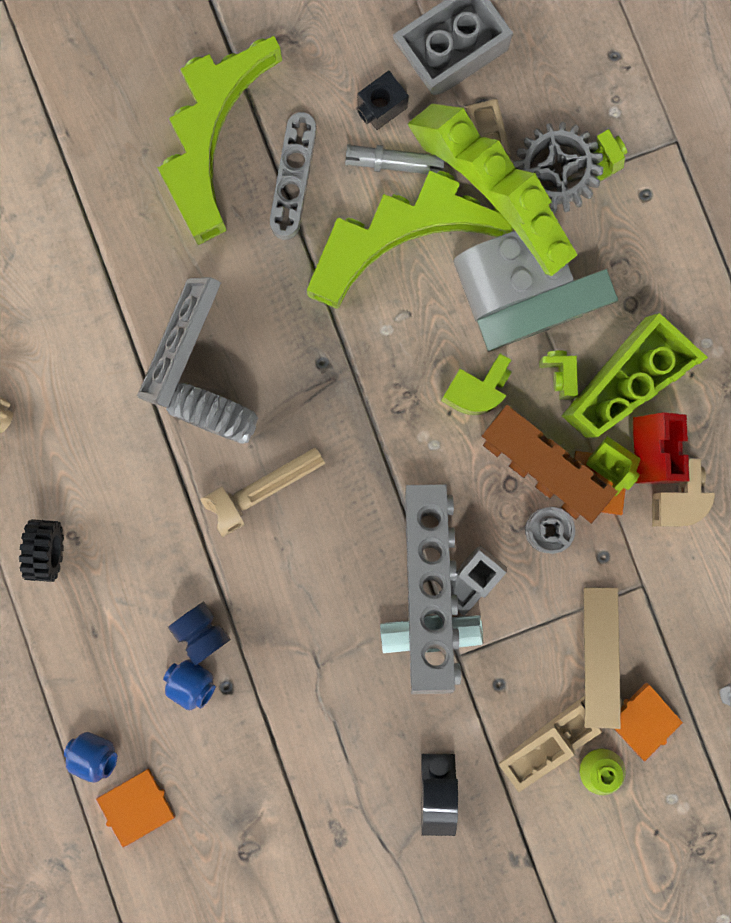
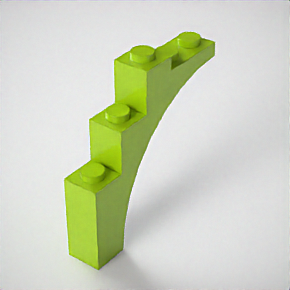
M275 36L268 39H258L247 50L239 54L231 53L225 56L217 65H215L210 54L204 57L199 56L189 60L180 69L185 83L197 104L179 108L169 120L186 153L168 157L164 160L163 165L157 168L198 245L227 231L217 207L213 185L214 154L218 136L230 109L242 92L262 73L282 61L281 49Z
M431 104L407 123L424 151L434 154L450 164L494 205L531 251L545 274L553 276L578 255L550 209L549 204L552 201L536 174L516 169L499 140L481 137L464 108Z
M429 170L415 206L410 205V201L400 195L392 194L390 197L383 194L368 230L364 228L365 225L356 219L346 218L345 221L337 218L308 285L307 294L309 298L339 309L348 290L363 271L384 253L408 240L432 233L452 231L483 233L497 238L511 233L513 228L496 208L491 210L483 207L477 199L471 196H457L460 183L455 181L451 174L443 171L435 173Z

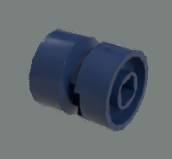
M204 601L168 626V629L178 643H188L186 654L195 666L231 640L220 625L213 626L211 624L214 615Z

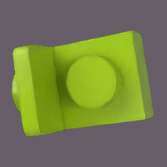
M564 350L547 352V356L539 360V368L558 367L559 372H554L553 376L554 391H559V400H573L578 396L577 356H567V351Z

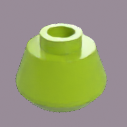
M600 748L589 752L583 758L579 773L583 785L590 792L597 795H609L616 792L622 786L626 770L624 762L619 755L609 749Z

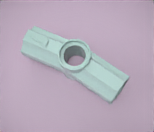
M438 615L426 616L424 618L426 627L431 630H439L443 627V621ZM481 615L452 617V628L459 629V647L483 645ZM409 621L380 624L383 653L410 651ZM432 648V649L427 650L426 653H427V652H439L440 650H439V649H436V648Z

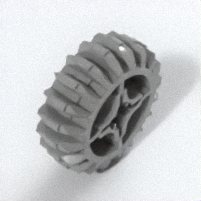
M561 122L559 131H553V125L549 123L546 125V134L543 135L541 130L536 128L534 130L535 141L528 137L524 139V145L527 149L519 148L517 150V156L522 160L515 161L513 165L516 169L535 173L540 182L550 181L555 184L557 192L545 189L552 201L550 208L554 214L557 212V205L563 204L564 212H569V202L573 201L575 206L579 208L583 203L580 195L591 199L593 192L589 187H599L600 180L595 176L603 174V167L596 164L603 160L602 153H594L598 149L597 141L587 143L590 138L588 131L577 136L579 126L574 125L571 131L568 132L566 131V123ZM559 145L571 147L581 156L577 157V154H564ZM549 148L548 159L538 163V167L531 169L536 156L542 150ZM554 155L557 157V162L561 163V167H563L562 181H560L559 173H555V169L553 170L555 164ZM586 167L585 174L580 182L571 189H568V177L578 173V169Z
M186 383L177 385L169 406L166 408L170 415L241 444L249 442L251 435L254 434L257 427L255 425L258 417L254 411L220 395Z

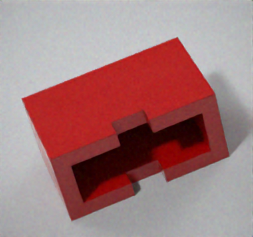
M662 412L633 417L634 455L640 458L636 470L639 473V477L635 483L659 485L690 482L689 455L683 454V442L688 441L687 415Z

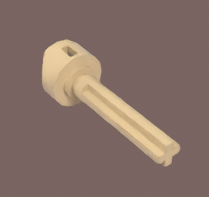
M313 448L239 490L233 496L230 492L227 494L223 486L200 498L205 509L218 515L217 529L223 538L245 525L241 518L243 516L241 511L247 510L323 466L325 462L319 451Z

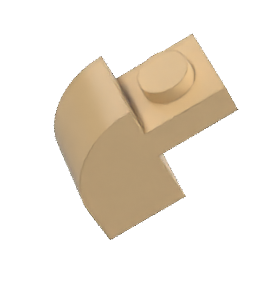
M689 459L690 482L678 483V493L660 492L652 494V527L689 526L701 521L709 513L714 503L715 493H701V487H704L706 482L705 468L701 467V459Z

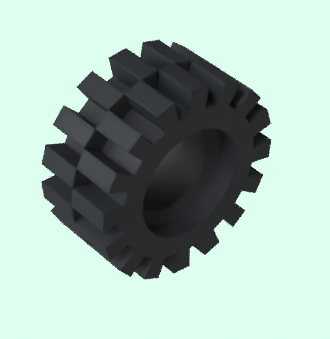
M31 519L25 525V533H22L21 537L23 540L19 549L21 550L19 562H22L20 565L21 576L24 580L54 582L61 569L60 562L63 560V556H61L62 551H64V545H62L64 540L63 528L58 521Z

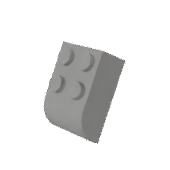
M444 0L393 34V40L431 94L437 95L456 86L508 51L513 32L490 0Z
M516 231L471 247L455 257L453 261L475 321L574 281L568 263L553 276L545 274Z

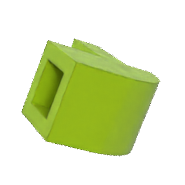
M499 354L483 381L459 369L441 401L467 415H482L490 412L506 397L505 394L496 390L495 387L503 388L512 373V371L507 369L511 359Z

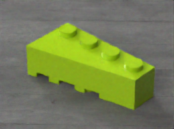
M660 313L645 317L562 414V417L585 438L599 437L631 414L638 406L652 399L659 391L670 383L677 381L695 365H699L708 357Z

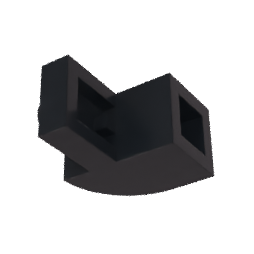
M421 754V836H456L458 822V779H456L455 754Z

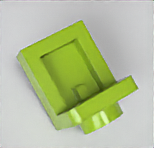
M609 129L597 135L598 149L594 152L602 153L603 160L596 164L603 167V174L595 176L600 182L624 168V155L627 154V149L620 136L614 138Z
M607 436L588 458L586 465L613 483L612 487L618 491L615 495L617 496L623 488L629 490L637 481L639 473L636 470L640 458Z

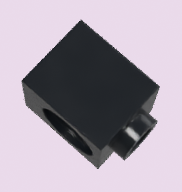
M388 70L357 93L358 107L356 110L364 123H371L376 130H379L408 108L409 95ZM382 98L388 104L384 107H377L372 102L375 99Z

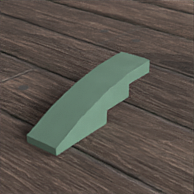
M605 269L479 319L477 324L489 352L548 331L551 327L582 317L591 311L614 304L618 301V297L608 271Z

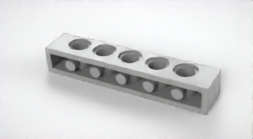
M447 484L406 485L405 511L411 694H452L455 691V685L461 684L460 663H454L453 653L454 649H459V629L452 628V615H458L457 594H451V581H456V561H450L449 548H455L454 527L448 528V515H453L454 512L453 495H447ZM431 515L437 518L439 525L435 528H427L422 524L421 519L424 516ZM426 548H434L440 553V559L434 562L427 561L423 557L422 551ZM427 581H436L440 584L442 592L435 596L429 595L424 591L423 584ZM430 614H436L442 619L443 627L439 630H431L426 627L424 618ZM432 648L439 649L444 654V662L437 666L431 665L426 660V651Z

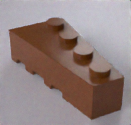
M508 405L504 406L481 435L486 439L483 446L496 457H499L501 453L512 460L509 467L521 477L525 478L529 474L538 481L535 488L549 499L555 494L565 502L561 508L575 520L581 515L592 524L618 492L611 485L601 481L593 471L572 458L565 449L550 438L548 439L543 432Z

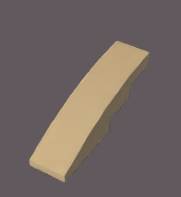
M584 587L585 728L621 729L618 588Z
M585 696L549 721L499 762V766L518 792L573 757L576 749L602 733L601 728H585ZM620 696V708H621V707L624 705V703H623L624 700H623V699L621 698V696Z

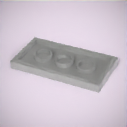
M212 277L187 279L137 395L139 399L168 408L221 282Z

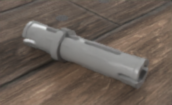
M347 144L345 166L374 168L375 172L387 169L428 174L429 170L435 173L443 171L444 160L432 154L383 149V145H377L376 148Z

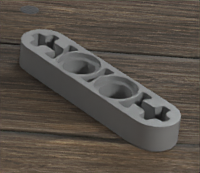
M304 112L293 114L288 120L271 209V230L277 238L282 240L294 238L300 229L315 146L316 123L311 115ZM301 123H305L307 129L310 130L303 133V145L297 144L298 135L297 130L294 129L299 128ZM293 153H300L305 157L306 161L302 167L292 168L287 164L288 157ZM288 184L296 185L300 190L299 196L293 200L285 199L281 195L283 187ZM284 207L290 208L289 220L293 224V226H287L286 231H282L280 224L276 223L283 220Z

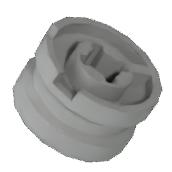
M546 507L538 509L530 515L526 521L525 535L529 544L537 551L554 554L564 551L571 545L576 529L573 519L567 512L561 508ZM546 524H552L555 527V534L551 537L545 536L546 528L544 526Z

